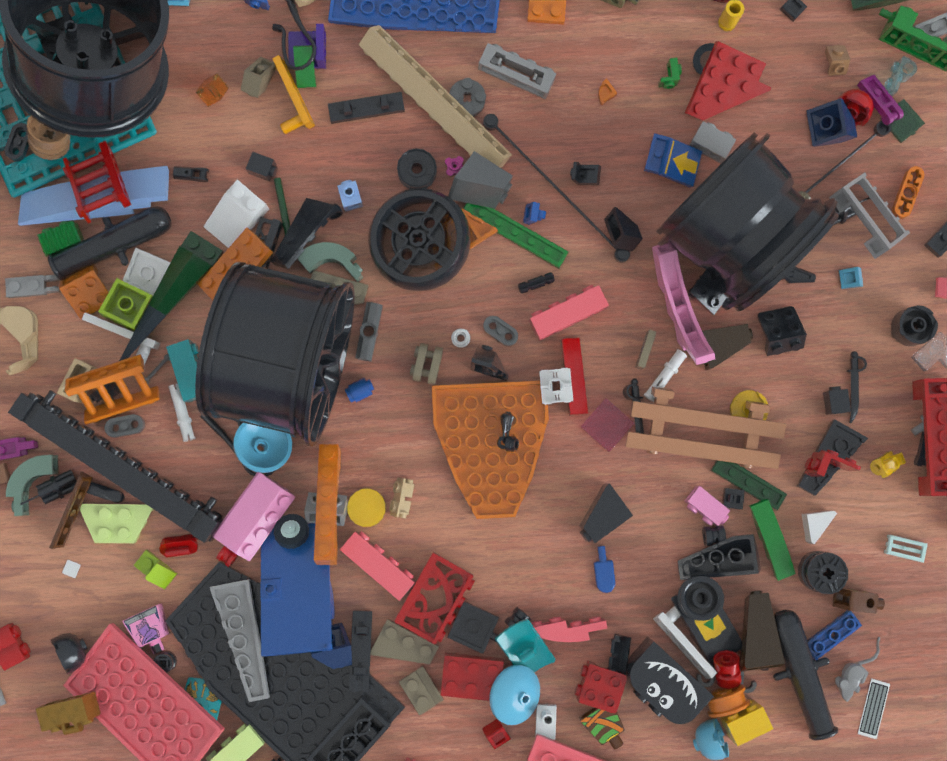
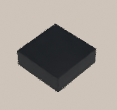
M788 0L780 10L794 22L807 6L801 0Z

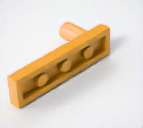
M277 55L272 59L298 112V115L281 123V129L285 134L302 125L311 129L315 126V123L284 59Z

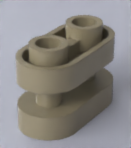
M421 343L420 346H416L414 357H417L416 364L411 366L410 376H413L412 380L419 382L422 376L428 377L427 383L435 385L444 348L436 346L435 351H429V344ZM426 358L432 359L430 370L424 369Z

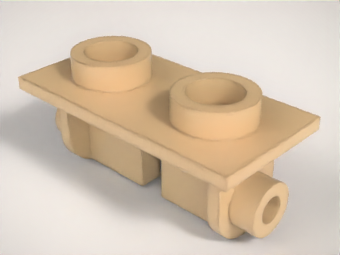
M397 477V481H395L393 486L394 498L389 506L391 516L406 518L409 515L411 501H406L405 497L412 498L415 485L413 480Z

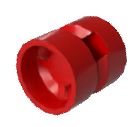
M728 650L715 654L713 660L714 668L717 672L715 675L716 684L725 689L738 687L742 681L738 654Z

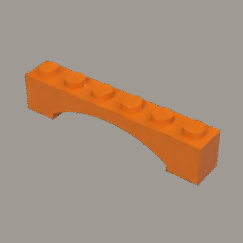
M319 444L314 561L317 565H337V497L339 472L341 469V449L339 444Z

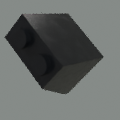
M610 483L602 485L580 524L582 529L580 534L585 541L597 543L633 516Z

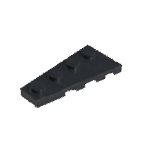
M306 198L272 257L271 262L276 266L289 269L304 251L303 247L306 243L312 242L316 237L314 234L317 230L328 223L327 218L332 213L335 214L338 211L337 206Z

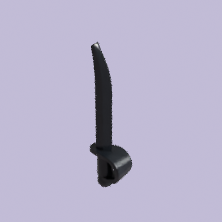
M852 351L850 354L852 357L850 359L851 370H847L851 374V414L849 423L854 421L859 408V372L867 367L865 358L858 356L856 351ZM858 359H861L864 363L862 369H859Z
M636 378L631 380L630 385L624 387L623 396L626 399L641 402L640 399L644 397H640L639 385H637L638 380ZM629 387H631L632 396L629 395ZM634 417L636 432L644 433L642 418Z

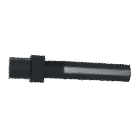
M794 267L783 279L788 283H813L816 280V274Z

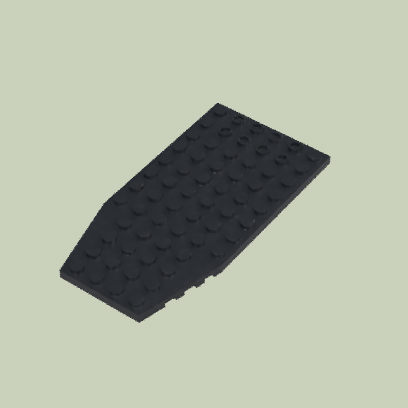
M219 562L165 620L178 642L185 649L188 658L192 660L196 667L195 669L206 682L205 684L208 689L247 726L250 724L263 741L285 761H360L391 726L392 721L405 708V705L371 674L369 677V692H349L350 666L332 669L312 658L310 652L263 657L270 697L249 702L210 587L250 579L261 642V583Z

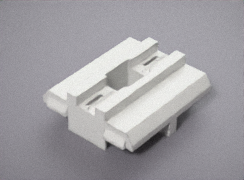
M570 368L539 371L542 404L573 401ZM560 381V390L553 391L552 382Z

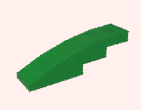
M765 499L749 505L759 539L763 543L775 578L779 581L796 574L769 500Z

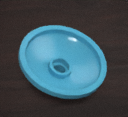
M242 423L235 433L233 447L238 460L245 467L255 472L268 473L281 468L287 462L292 452V439L288 433ZM257 446H262L264 450H258Z
M512 665L504 669L496 677L490 691V707L493 715L500 722L507 725H517L526 721L533 714L540 698V683L537 675L526 666Z

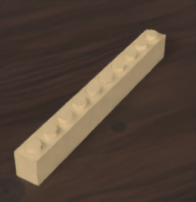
M380 25L368 29L359 43L363 52L376 61L377 66L385 70L391 80L397 82L403 91L416 101L419 107L425 109L429 113L430 118L437 121L442 126V129L450 134L456 143L469 153V156L475 151L502 168L512 154Z

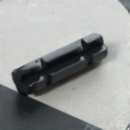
M549 272L544 276L541 275L527 282L519 283L518 288L520 293L523 294L528 292L529 289L534 290L545 286L546 283L551 284L555 281L553 273Z

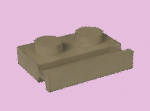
M421 666L399 681L419 716L444 700L424 666Z

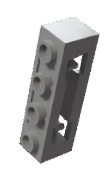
M488 43L478 63V70L543 99L547 98L556 78V73L551 68L541 67L531 59L525 60L515 52L503 50L497 44L491 45ZM502 61L505 62V65H506V66H509V67H511V68H513V69H515V70H518V71H520V72H522V73H524V74H527V75H529V76H531V77L533 76V78H532L533 81H530V80H529L530 77H527V76H525V75H523V74H521V73H518V72H516V71H514V70H512V69H509V68L503 66L501 62H502Z

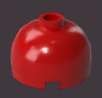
M851 89L839 97L843 99L853 116L855 126H864L869 121L874 109V103L869 94L860 89Z

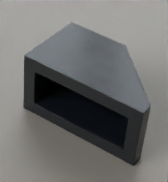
M614 207L604 219L614 248L633 251L643 240L638 225L617 207Z

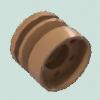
M32 116L28 118V144L30 150L36 156L42 159L54 160L61 158L68 152L70 148L69 134L51 129Z

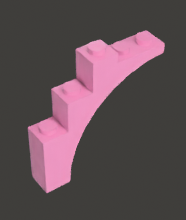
M666 242L661 247L659 245L652 247L658 286L665 294L667 312L674 322L677 342L683 351L687 350L696 365L714 360V351L708 344L692 309L683 281L676 248L670 242Z

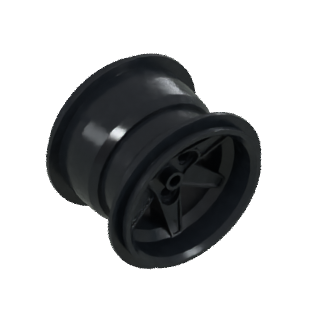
M753 132L696 188L656 231L659 235L665 234L658 242L660 247L669 241L696 266L704 269L711 268L723 279L722 293L727 298L723 302L722 308L725 310L734 307L737 311H742L760 299L820 242L839 216L834 210L838 203L835 198H831L826 202H823L820 198L805 199L792 187L794 184L792 174L777 156L764 145L770 137L768 133L757 141L756 137L758 135Z

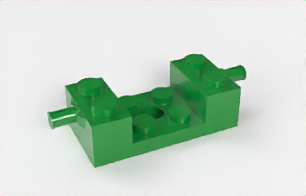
M901 5L895 12H890L884 8L880 10L878 15L888 19L878 40L945 72L947 71V36L941 40L939 37L924 33L920 28L912 27L918 13L914 12L910 7Z

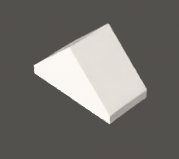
M821 511L802 514L806 542L815 544L837 513L835 511Z

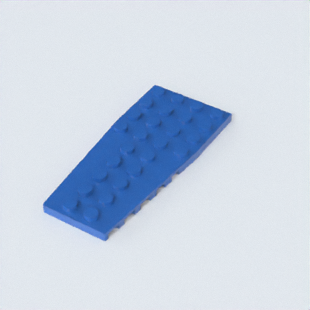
M331 0L328 21L334 24L368 28L380 25L383 29L496 33L500 0Z

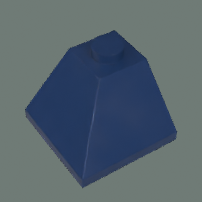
M842 98L806 110L813 147L838 144L857 138L855 120Z
M343 623L332 624L333 650L310 652L311 656L332 669L352 665L351 644Z

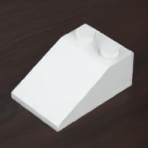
M236 180L223 195L203 227L229 248L246 227L252 230L260 221V218L270 209L259 197L240 181Z

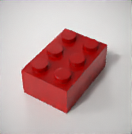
M445 652L440 696L490 701L492 685L496 677L503 671V658Z

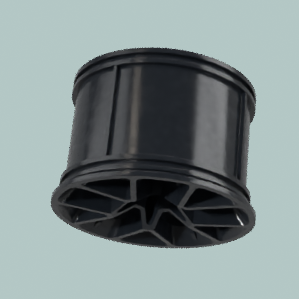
M0 0V14L5 32V43L2 52L4 77L15 100L34 119L51 129L65 134L92 138L106 137L123 133L138 126L157 109L165 95L169 78L168 59L163 46L169 25L168 0ZM85 2V5H88V3L102 5L104 7L103 27L100 28L92 24H74L75 21L70 20L69 4ZM60 5L62 7L64 30L39 21L36 17L42 12ZM114 9L125 15L136 26L112 33L109 30L111 10ZM26 28L57 41L56 51L52 60L44 57L26 43L22 38ZM146 37L150 45L145 51L131 61L121 65L117 55V45Z
M245 262L234 263L223 277L217 289L203 331L195 383L196 404L200 414L216 419L222 417L288 433L292 437H300L305 440L307 446H315L326 427L332 411L347 356L354 315L355 292L353 284L351 282H344L342 285L336 286L334 283L267 269L253 264H246Z

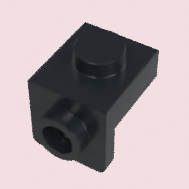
M573 163V168L570 171L572 181L577 185H599L600 165Z

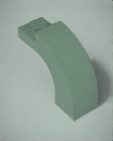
M322 242L313 244L305 248L297 258L310 274L322 264L334 262L342 265L357 282L363 279L361 267L356 262L352 264L357 259L355 254L346 247L336 243Z
M41 455L30 458L19 465L12 473L7 484L6 497H14V501L11 504L14 516L29 515V502L20 505V503L29 499V489L36 479L45 475L59 474L58 455Z

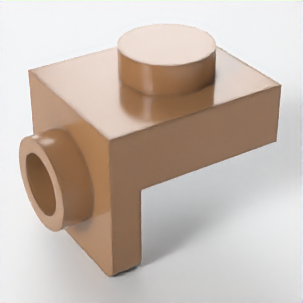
M845 45L826 46L825 54L830 64L828 75L847 74L851 59Z

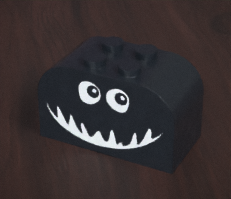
M648 636L628 658L626 677L635 689L633 692L643 703L648 701V706L659 717L663 715L675 724L689 723L714 697Z

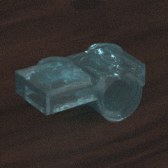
M903 56L899 61H895L890 71L893 73L884 85L891 96L897 93L901 82L909 80L917 71L916 63L908 57Z

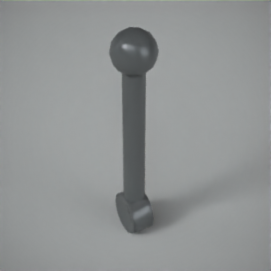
M166 354L160 364L147 377H144L147 384L150 383V379L167 361H170L169 354Z

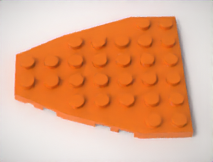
M540 381L432 386L433 424L454 479L476 519L516 517L527 488L533 478L549 420L548 404H542ZM505 412H511L514 416L509 436H514L519 440V447L513 452L500 449L497 445V440L503 435L501 415Z

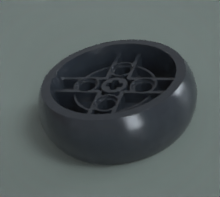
M426 188L408 189L389 198L376 212L368 235L370 255L380 274L395 286L411 291L432 290L452 280L464 266L471 243L469 223L459 205L445 194ZM431 204L426 212H411L403 217L398 214L403 209L412 205ZM449 216L456 228V245L453 252L447 248L448 236L444 226ZM430 220H434V226L432 228H427V222ZM408 225V230L405 233H401V227ZM387 228L392 231L391 243L395 253L390 263L384 252V236ZM419 237V238H422L423 240H422V242H419V241L417 242V241H416V238ZM435 246H438V253L432 255L430 253L431 249ZM412 251V257L405 260V253ZM435 263L442 266L437 271L426 276H407L412 268H424Z

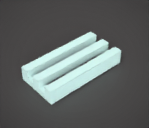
M887 535L888 542L885 545L887 546L886 550H884L885 554L924 563L927 543ZM893 540L921 546L922 549L918 550L893 544ZM893 547L909 552L920 554V558L891 551V549Z

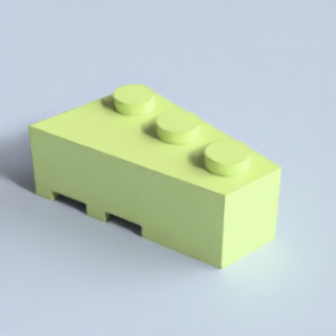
M244 723L235 731L238 735L233 739L228 737L221 744V750L218 752L212 751L205 759L207 761H246L265 742L250 724L247 726Z

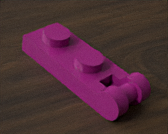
M875 75L867 77L857 84L860 90L870 95L874 108L881 115L882 122L885 125L903 118V110Z

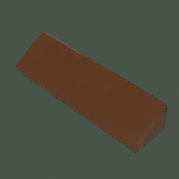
M80 472L49 547L50 549L65 546L92 481V476Z

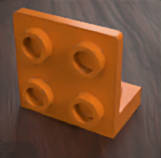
M95 264L65 278L64 281H60L59 284L60 291L80 319H82L84 313L92 314L98 311L109 293L98 276V269Z

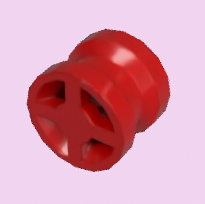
M224 546L216 559L225 562V565L229 568L239 555Z

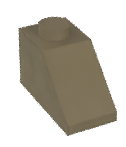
M263 57L258 58L244 70L241 91L246 92L249 96L258 98L267 89L277 68L275 63Z

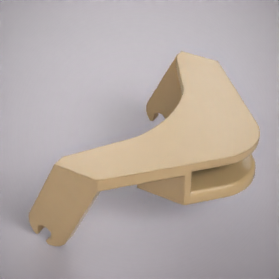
M6 306L5 308H0V324L21 345L23 360L13 363L9 366V370H6L8 375H13L28 370L38 360V318L33 311L24 307Z

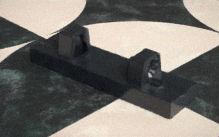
M402 92L328 103L331 124L405 112Z
M353 611L352 665H350L349 692H369L372 611Z

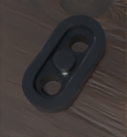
M18 123L13 126L4 149L8 158L13 161H21L26 156L29 148L27 125L24 123ZM23 132H26V135L24 137H21V134Z

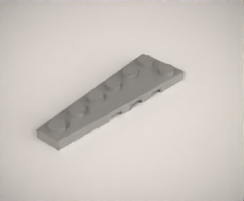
M250 579L211 586L210 591L217 611H219L221 623L226 631L229 646L233 651L235 663L240 672V678L248 701L268 699L270 694L264 659L261 656V642Z

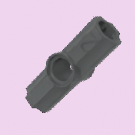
M373 302L366 303L355 359L372 362L383 305ZM366 328H373L374 334L372 336H365L364 331Z

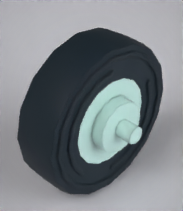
M288 514L281 517L274 526L275 540L280 546L287 549L300 547L309 537L307 521L297 514Z

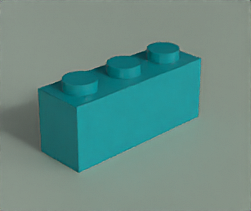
M187 339L166 346L183 401L189 403L196 400L195 383L198 362L197 354H199L196 343Z

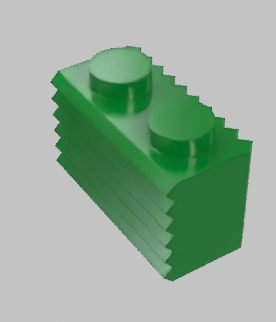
M62 221L58 227L45 228L41 231V234L37 235L46 257H48V254L55 255L84 240L78 224L74 221Z

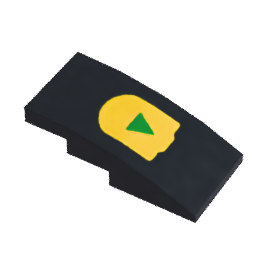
M702 593L697 594V602L699 604L704 603L705 596ZM677 594L670 598L679 612L680 618L690 631L691 637L712 667H714L713 658L718 652L728 650L736 653L742 649V640L723 608L716 617L706 621L690 619L683 614L677 602Z

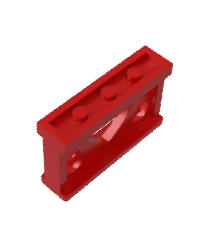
M433 552L394 622L434 645L437 641L441 643L446 634L443 631L447 624L451 625L456 616L453 614L456 607L460 608L465 600L463 594L466 589L470 591L475 582L472 579L474 575ZM439 561L452 570L444 575L435 564ZM452 574H460L463 578V583L460 587H455L454 582L457 579H452L448 582L447 578ZM429 578H434L435 582L438 578L440 580L434 586L428 583ZM442 585L445 591L446 605L436 610L427 611V600L420 593L421 589L435 590ZM452 592H459L455 601L453 602ZM417 601L423 602V612H419L421 607L417 608L415 606ZM447 613L445 619L442 622V620L438 616ZM405 617L420 619L419 628L404 620ZM424 619H428L430 628L431 623L436 622L438 624L437 630L433 633L426 632L423 626Z

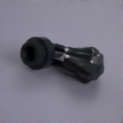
M505 412L501 415L503 435L497 440V445L500 449L513 452L518 449L519 440L514 436H509L514 416L511 412Z

